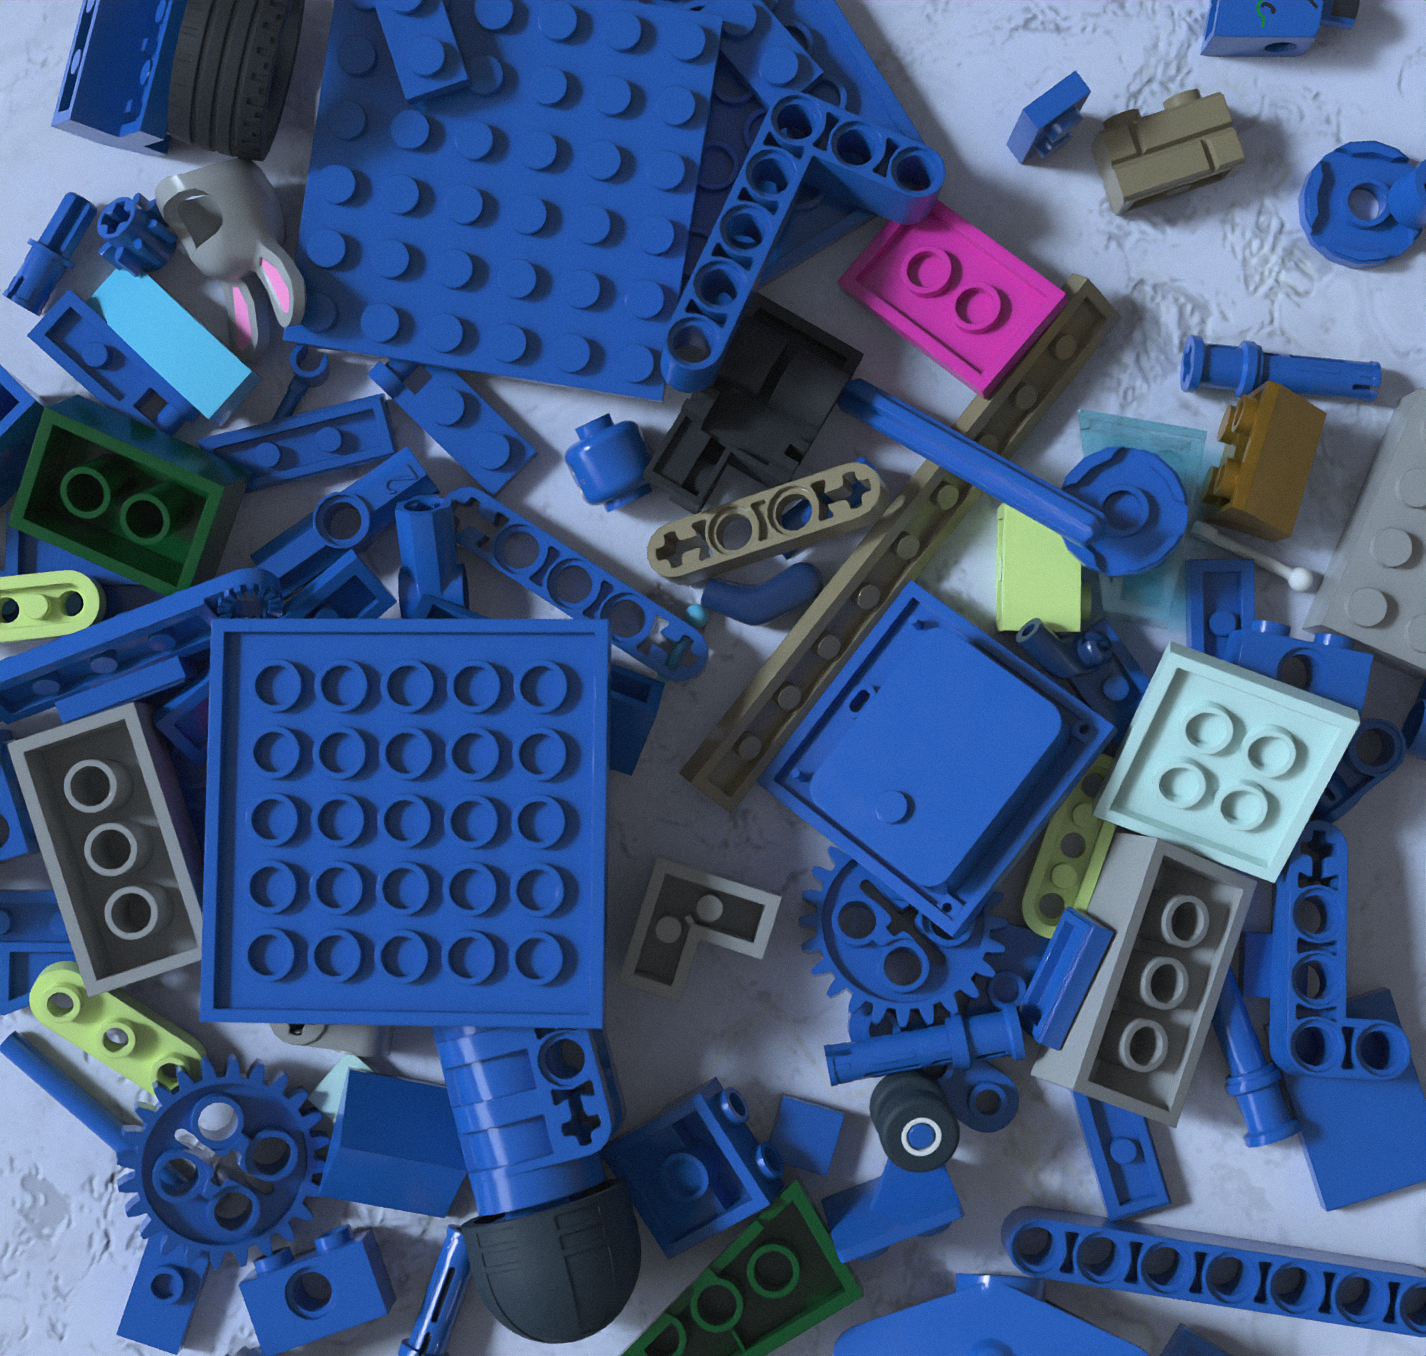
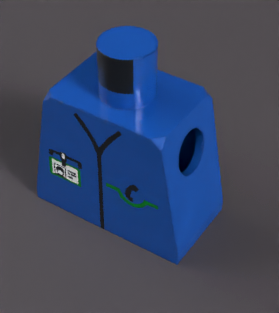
M1210 0L1200 55L1209 57L1302 56L1316 40L1320 25L1351 30L1356 20L1360 0Z

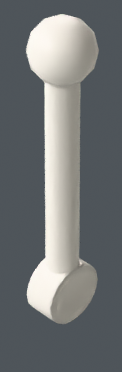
M1195 521L1190 534L1207 543H1213L1244 559H1254V564L1287 579L1289 586L1295 591H1306L1313 583L1312 573L1307 568L1296 567L1293 569L1219 533L1217 529L1206 523Z

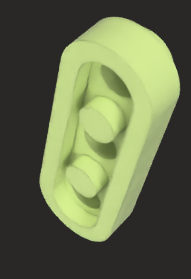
M61 570L0 577V644L59 638L98 624L105 615V593L101 585L87 574L73 570ZM78 592L83 598L84 605L80 613L71 616L66 611L65 602L71 594ZM14 599L19 606V615L13 622L7 623L2 617V607L7 601Z
M1100 754L1042 831L1019 897L1018 905L1020 916L1025 925L1042 937L1052 938L1067 906L1084 913L1087 911L1116 824L1092 816V803L1095 797L1090 798L1084 794L1082 781L1086 775L1095 773L1103 782L1113 761V758ZM1069 833L1077 834L1082 842L1080 852L1074 857L1065 856L1060 847L1061 840ZM1048 893H1055L1060 898L1061 908L1056 915L1046 917L1040 911V900Z
M60 961L46 967L37 977L29 997L30 1008L35 1018L56 1034L147 1092L156 1096L152 1085L156 1080L165 1084L171 1090L179 1085L177 1077H168L162 1072L161 1066L167 1063L181 1065L192 1078L200 1076L201 1060L207 1054L199 1040L119 988L88 998L77 962ZM55 993H65L72 998L74 1005L69 1008L58 1007L53 1002L52 995ZM112 1028L122 1029L128 1035L129 1040L124 1043L113 1042L108 1038L106 1031Z

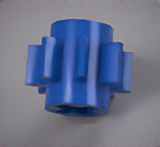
M136 193L133 199L120 197L112 201L102 211L97 223V233L107 241L98 251L99 255L119 271L125 269L134 277H138L142 269L145 272H155L164 267L174 255L177 237L167 229L169 225L163 219L156 204V199L149 201L141 193Z

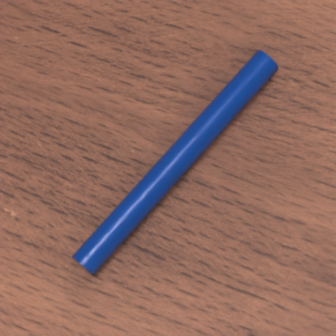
M15 1030L2 1042L0 1052L115 1152L135 1148L134 1144L122 1137L121 1129L125 1124ZM169 1162L162 1168L160 1178L170 1185H181L189 1180Z

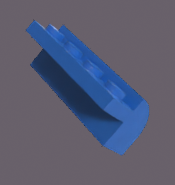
M83 0L51 127L106 146L145 155H167L172 137L168 129L170 82L179 32L188 0Z

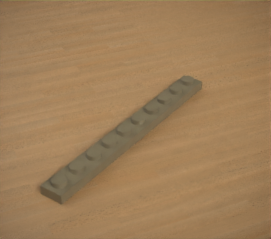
M1072 273L1061 287V290L1067 294V305L985 400L976 395L951 429L1003 458L1011 459L1122 318L1086 277ZM926 459L886 509V512L867 533L684 765L679 774L731 814L910 580L915 581L984 491Z

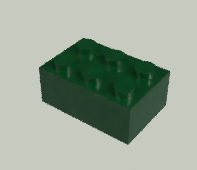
M77 394L44 408L7 525L163 595L170 596L177 591L188 589L215 578L252 472Z

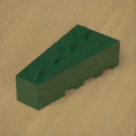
M799 1175L618 1356H765L864 1296L863 1285L849 1261L846 1263L840 1262L829 1227Z

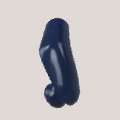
M809 562L795 563L769 580L759 584L737 583L713 576L709 578L704 588L700 604L749 626H762L813 603L822 592L823 578L820 570Z

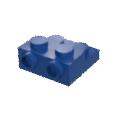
M716 1076L670 1102L658 1114L609 1141L600 1150L615 1177L627 1180L629 1195L634 1207L668 1260L769 1206L785 1186L780 1178L784 1175V1165L779 1153L769 1142L764 1141L760 1144L757 1142L745 1123L749 1120V1109L743 1096L733 1087L724 1089Z

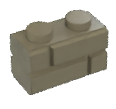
M1191 89L1163 102V111L1142 117L1139 109H1130L1118 113L1103 122L1105 130L1099 131L1091 144V152L1100 178L1103 179V187L1112 213L1115 216L1236 175L1245 164V155L1237 132L1233 129V120L1224 94L1217 92L1202 97L1199 89Z

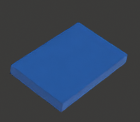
M1381 987L1346 999V1018L1383 1020L1394 1023L1402 1029L1390 989ZM1270 1023L1263 1025L1268 1043ZM1304 1029L1296 1037L1295 1048L1297 1055L1306 1064L1312 1063L1317 1057L1319 1050L1318 1041L1314 1034ZM1369 1033L1362 1040L1360 1051L1365 1063L1374 1068L1381 1061L1383 1052L1379 1040ZM1411 1056L1409 1064L1403 1073L1387 1080L1298 1077L1286 1074L1281 1070L1283 1077L1280 1081L1292 1118L1299 1119L1302 1130L1297 1134L1322 1209L1329 1212L1426 1181V1100Z

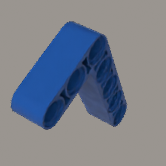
M791 92L778 97L768 110L666 329L660 368L667 384L680 392L695 393L706 389L715 380L805 183L896 223L905 225L917 224L926 219L932 212L945 180V164L938 152L923 143L809 94ZM790 127L803 132L806 138L797 140L788 138L780 130ZM840 154H857L865 161V164H848L842 160ZM899 179H914L921 183L925 190H908L902 186ZM760 181L773 182L782 189V192L777 194L763 193L757 189L755 184ZM735 235H744L753 239L758 246L753 249L744 250L732 245L728 239ZM715 289L724 291L731 297L733 302L723 306L712 305L704 299L702 294L708 290ZM693 345L702 349L708 358L702 362L690 363L681 359L675 350L681 346Z

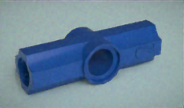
M406 446L343 491L333 492L324 496L313 512L251 554L250 557L256 568L267 570L279 578L283 602H285L305 588L350 549H353L357 555L366 551L374 543L376 537L396 524L395 508L397 502L406 501L417 495H438L441 492L409 447ZM353 508L358 510L361 515L359 531L353 537L346 540L334 538L331 533L333 517L343 509Z

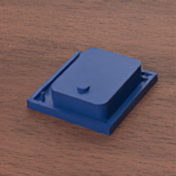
M910 580L756 783L946 933L958 940L1117 734L1118 730L1092 709ZM870 695L868 701L864 704L861 710L856 712L857 707L864 700V698Z

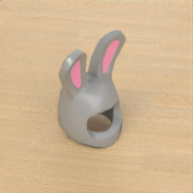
M240 158L217 162L183 174L166 177L158 183L155 189L156 204L161 215L177 234L193 263L203 274L214 277L221 283L228 310L230 349L245 363H255L262 358L270 342L268 301L264 286L268 291L277 320L282 327L299 326L307 304L304 278L292 258L283 249L287 239L286 219L277 194L257 164L251 160ZM204 195L195 199L186 200L192 196Z

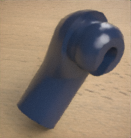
M1040 618L1028 621L1016 635L1017 643L1051 676L1057 679H1068L1092 674L1098 671L1101 665L1108 663L1113 656V645L1104 633L1092 631L1087 634L1080 633L1059 638Z

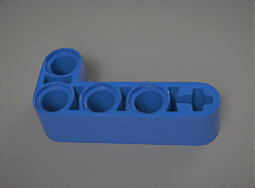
M1322 820L1308 821L1276 882L1272 883L1271 933H1273L1269 1024L1271 1057L1277 1067L1286 1074L1298 1077L1345 1080L1393 1079L1403 1073L1410 1061L1411 1047L1404 1031L1394 1023L1383 1020L1346 1018L1348 846L1341 830L1332 823ZM1307 842L1310 849L1319 850V861L1313 862L1311 856L1301 854L1300 845ZM1307 878V883L1318 880L1320 885L1299 888L1298 881ZM1302 900L1310 901L1320 913V925L1315 933L1305 930L1298 921L1297 911ZM1303 964L1312 967L1319 977V989L1313 998H1307L1297 987V972ZM1304 1029L1313 1033L1318 1041L1319 1050L1317 1057L1310 1064H1306L1299 1058L1295 1048L1296 1037ZM1369 1033L1379 1040L1383 1052L1381 1061L1374 1068L1365 1063L1360 1051L1362 1040Z

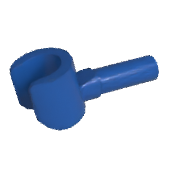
M303 345L295 346L290 354V366L294 376L271 421L292 416L307 390L322 385L328 379L330 364L327 354L324 355L320 366L316 370L307 372L301 370L299 366L306 358L309 348Z

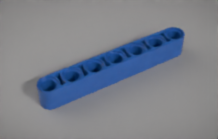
M1021 1206L1011 1211L1004 1219L1001 1227V1242L1014 1266L1022 1273L1032 1277L1409 1336L1426 1337V1301L1420 1310L1414 1313L1405 1312L1404 1303L1409 1293L1419 1287L1426 1288V1272L1411 1264L1122 1219L1110 1221L1107 1217L1038 1206ZM1032 1227L1047 1229L1049 1239L1042 1251L1028 1255L1018 1251V1241L1025 1230ZM1096 1237L1111 1239L1112 1249L1109 1256L1103 1262L1088 1264L1082 1261L1084 1246L1090 1240ZM1161 1247L1174 1249L1175 1258L1172 1266L1167 1271L1161 1274L1147 1272L1146 1263L1154 1250ZM1225 1257H1235L1238 1265L1235 1276L1224 1284L1212 1283L1211 1272L1213 1266ZM1289 1267H1299L1301 1278L1297 1287L1288 1293H1276L1275 1283L1279 1274ZM1354 1277H1362L1364 1282L1362 1294L1357 1300L1342 1304L1340 1301L1342 1286Z

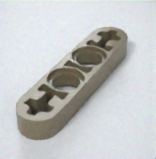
M859 462L845 463L667 523L658 528L651 536L647 546V559L651 568L669 582L678 585L692 584L869 526L878 521L886 512L889 503V490L885 481L868 465ZM860 481L866 489H871V491L865 492L862 495L863 505L854 508L847 500L841 499L852 495V484ZM825 491V494L835 502L828 505L834 514L832 518H829L828 508L820 496L821 492ZM796 499L809 500L812 505V515L809 522L799 530L790 531L784 529L782 525L784 508ZM744 518L749 520L752 525V535L749 542L738 550L726 549L723 544L725 528L736 519ZM681 541L689 548L696 549L682 554L683 564L678 567L669 561L667 557L676 553L675 543ZM708 544L714 555L711 557L710 554L699 546Z

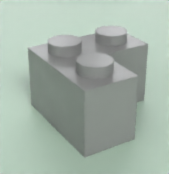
M659 854L617 983L680 1003L700 940L763 959L782 899L780 892Z

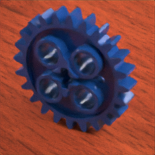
M830 846L827 849L828 856L835 867L830 871L814 866L811 873L815 880L823 886L822 890L803 891L801 895L804 902L816 908V913L798 918L799 927L816 931L817 935L801 944L802 952L807 954L821 953L823 958L811 969L813 978L823 977L828 974H832L835 978L827 991V996L832 999L848 991L852 995L848 1013L852 1016L865 1003L873 1006L872 1022L876 1026L880 1024L887 1010L895 1011L900 1029L906 1028L910 1011L918 1010L926 1026L933 1024V1006L938 1004L948 1014L955 1015L958 1013V1006L954 997L957 992L975 1001L980 994L971 980L973 975L992 980L996 973L983 960L984 956L1003 955L1005 951L1004 945L989 938L991 932L1001 931L1008 926V919L990 915V909L1004 901V893L994 892L958 940L942 939L932 930L929 918L857 861L838 848ZM862 882H870L896 913L904 915L909 910L917 915L913 925L915 932L945 957V963L941 966L936 965L907 932L902 931L896 936L890 934L891 916L876 901L868 897L861 890L860 885ZM852 907H861L871 912L876 923L872 933L860 939L850 938L845 935L838 923L844 911ZM894 953H909L917 959L921 968V975L917 981L910 985L902 986L889 980L885 974L884 963Z
M229 1054L224 1071L215 1072L208 1056H205L201 1060L200 1076L192 1078L181 1065L176 1067V1077L179 1085L172 1090L165 1084L157 1080L152 1083L153 1089L159 1100L155 1106L146 1102H135V1112L144 1121L143 1125H123L121 1129L122 1137L134 1144L135 1148L116 1152L117 1165L134 1169V1171L118 1178L117 1186L119 1192H138L137 1195L124 1205L126 1215L129 1218L148 1214L139 1227L140 1236L146 1239L162 1231L163 1235L159 1246L161 1254L164 1256L172 1252L181 1243L184 1245L185 1264L188 1266H192L201 1251H208L213 1270H219L224 1253L234 1251L236 1260L243 1267L247 1265L248 1247L257 1245L267 1257L272 1256V1245L269 1237L277 1232L283 1238L292 1242L295 1239V1235L289 1223L291 1218L295 1216L302 1220L311 1221L314 1217L304 1199L305 1196L323 1197L318 1194L320 1182L312 1178V1174L323 1173L326 1157L314 1154V1151L328 1145L330 1139L326 1131H309L311 1127L322 1119V1115L317 1107H310L299 1111V1108L307 1099L308 1093L301 1085L285 1094L284 1090L289 1076L283 1069L274 1073L267 1081L264 1079L265 1065L262 1059L256 1058L247 1073L240 1072L236 1055ZM213 1103L230 1105L233 1108V1116L224 1128L210 1131L198 1124L201 1112L208 1105ZM179 1129L188 1131L219 1156L225 1157L233 1149L238 1166L246 1173L273 1185L272 1190L268 1193L260 1191L229 1166L223 1165L216 1173L208 1153L190 1143L178 1140L175 1137V1132ZM268 1137H278L285 1140L286 1150L278 1161L271 1164H262L253 1159L254 1149L261 1140ZM185 1158L196 1165L193 1176L181 1185H170L160 1178L162 1168L171 1160ZM239 1192L249 1198L246 1210L237 1217L224 1218L215 1213L217 1202L226 1194Z

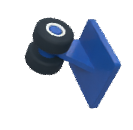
M917 1069L887 1075L881 1079L872 1092L869 1105L870 1116L878 1133L882 1148L888 1157L882 1176L821 1200L834 1247L841 1263L854 1259L867 1261L883 1255L895 1243L916 1235L919 1237H930L940 1234L948 1229L953 1221L965 1216L962 1204L945 1166V1163L954 1155L959 1144V1123L939 1082L924 1071Z

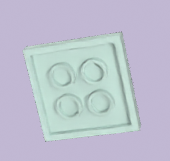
M1169 641L1092 803V816L1149 837L1159 838L1186 851L1275 883L1360 724L1358 710Z

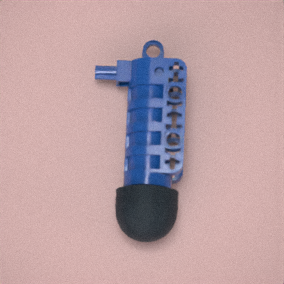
M431 1026L479 1215L463 1223L461 1230L474 1281L482 1301L490 1313L503 1326L513 1333L535 1342L563 1344L576 1342L598 1333L616 1319L629 1300L639 1276L642 1254L638 1222L634 1214L632 1199L629 1195L627 1180L624 1178L606 1180L599 1150L623 1126L626 1117L625 1101L606 1028H559L556 1030V1028ZM565 1039L573 1040L581 1046L585 1054V1063L582 1069L572 1067L565 1061L562 1055V1045ZM587 1080L592 1081L594 1092H586L585 1086L576 1092L571 1091V1089L582 1085ZM584 1109L587 1115L593 1116L598 1114L601 1125L595 1128L592 1121L582 1122L579 1112Z

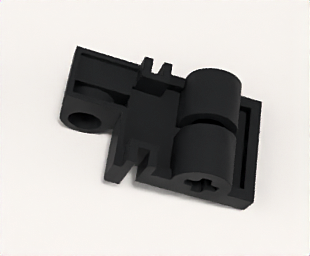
M755 291L715 380L706 389L692 393L690 399L686 398L681 412L646 467L642 477L670 493V501L692 514L701 512L718 484L727 464L768 488H774L791 482L797 466L804 459L845 386L859 366L864 353Z

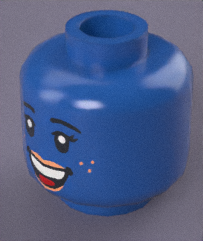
M608 413L575 429L580 441L571 445L564 457L579 492L587 504L591 506L603 504L608 513L653 491L649 481L642 476L654 455L637 422L625 420L614 424Z

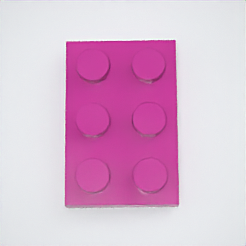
M919 186L915 191H922L924 189ZM938 199L929 216L917 224L905 225L889 220L837 281L840 290L984 400L1068 303L1067 294Z

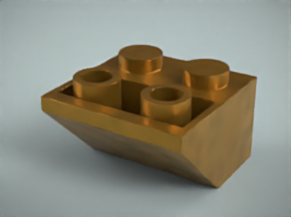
M1267 381L1248 395H1243L1241 400L1237 402V406L1229 405L1223 415L1217 436L1218 442L1225 443L1219 467L1212 465L1209 468L1200 493V502L1208 504L1203 521L1271 542H1278L1291 537L1327 413L1283 385L1272 381Z

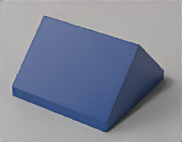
M348 1067L320 1182L319 1196L445 1218L468 1172L446 1086Z

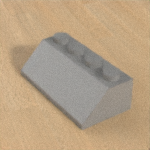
M1114 832L1086 911L1088 915L1114 933L1059 1051L1041 1044L1030 1075L1176 1128L1257 881L1159 838Z

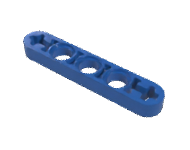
M460 487L450 491L445 496L447 499H452L453 515L455 509L460 504L470 508L475 501H478L481 505L477 513L496 528L499 525L501 516L509 519V522L503 525L495 534L490 551L486 552L481 549V546L490 538L472 526L466 527L462 533L458 532L460 520L454 515L457 544L573 619H609L612 609L617 604L622 602L639 604L645 613V623L642 630L632 637H621L612 631L611 644L665 679L675 683L690 682L697 679L705 671L709 662V648L705 638L695 628L485 492L474 487ZM521 533L533 536L539 545V554L536 561L526 568L510 566L504 557V548L507 541L512 536ZM572 567L586 570L592 580V588L589 595L577 603H569L562 600L557 592L559 576L564 570ZM658 618H662L669 623L660 633L672 642L679 644L685 637L694 641L690 651L697 657V660L691 668L681 664L675 671L670 670L667 667L670 656L655 644H652L648 656L638 651V648L652 637Z

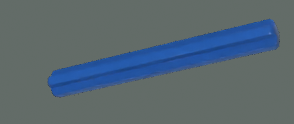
M862 378L850 379L837 401L841 411L1080 547L1095 545L1100 540L1102 531L1107 524V519L1099 510Z

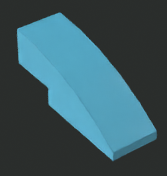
M116 268L86 301L168 383L206 418L220 426L224 424L263 380L259 374L225 345L213 331L143 269L138 277H134L125 269L119 271Z

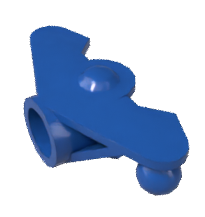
M956 1273L954 1293L848 1328L840 1334L833 1350V1356H1150L1140 1346L1106 1331L1047 1299L1046 1279L977 1273Z

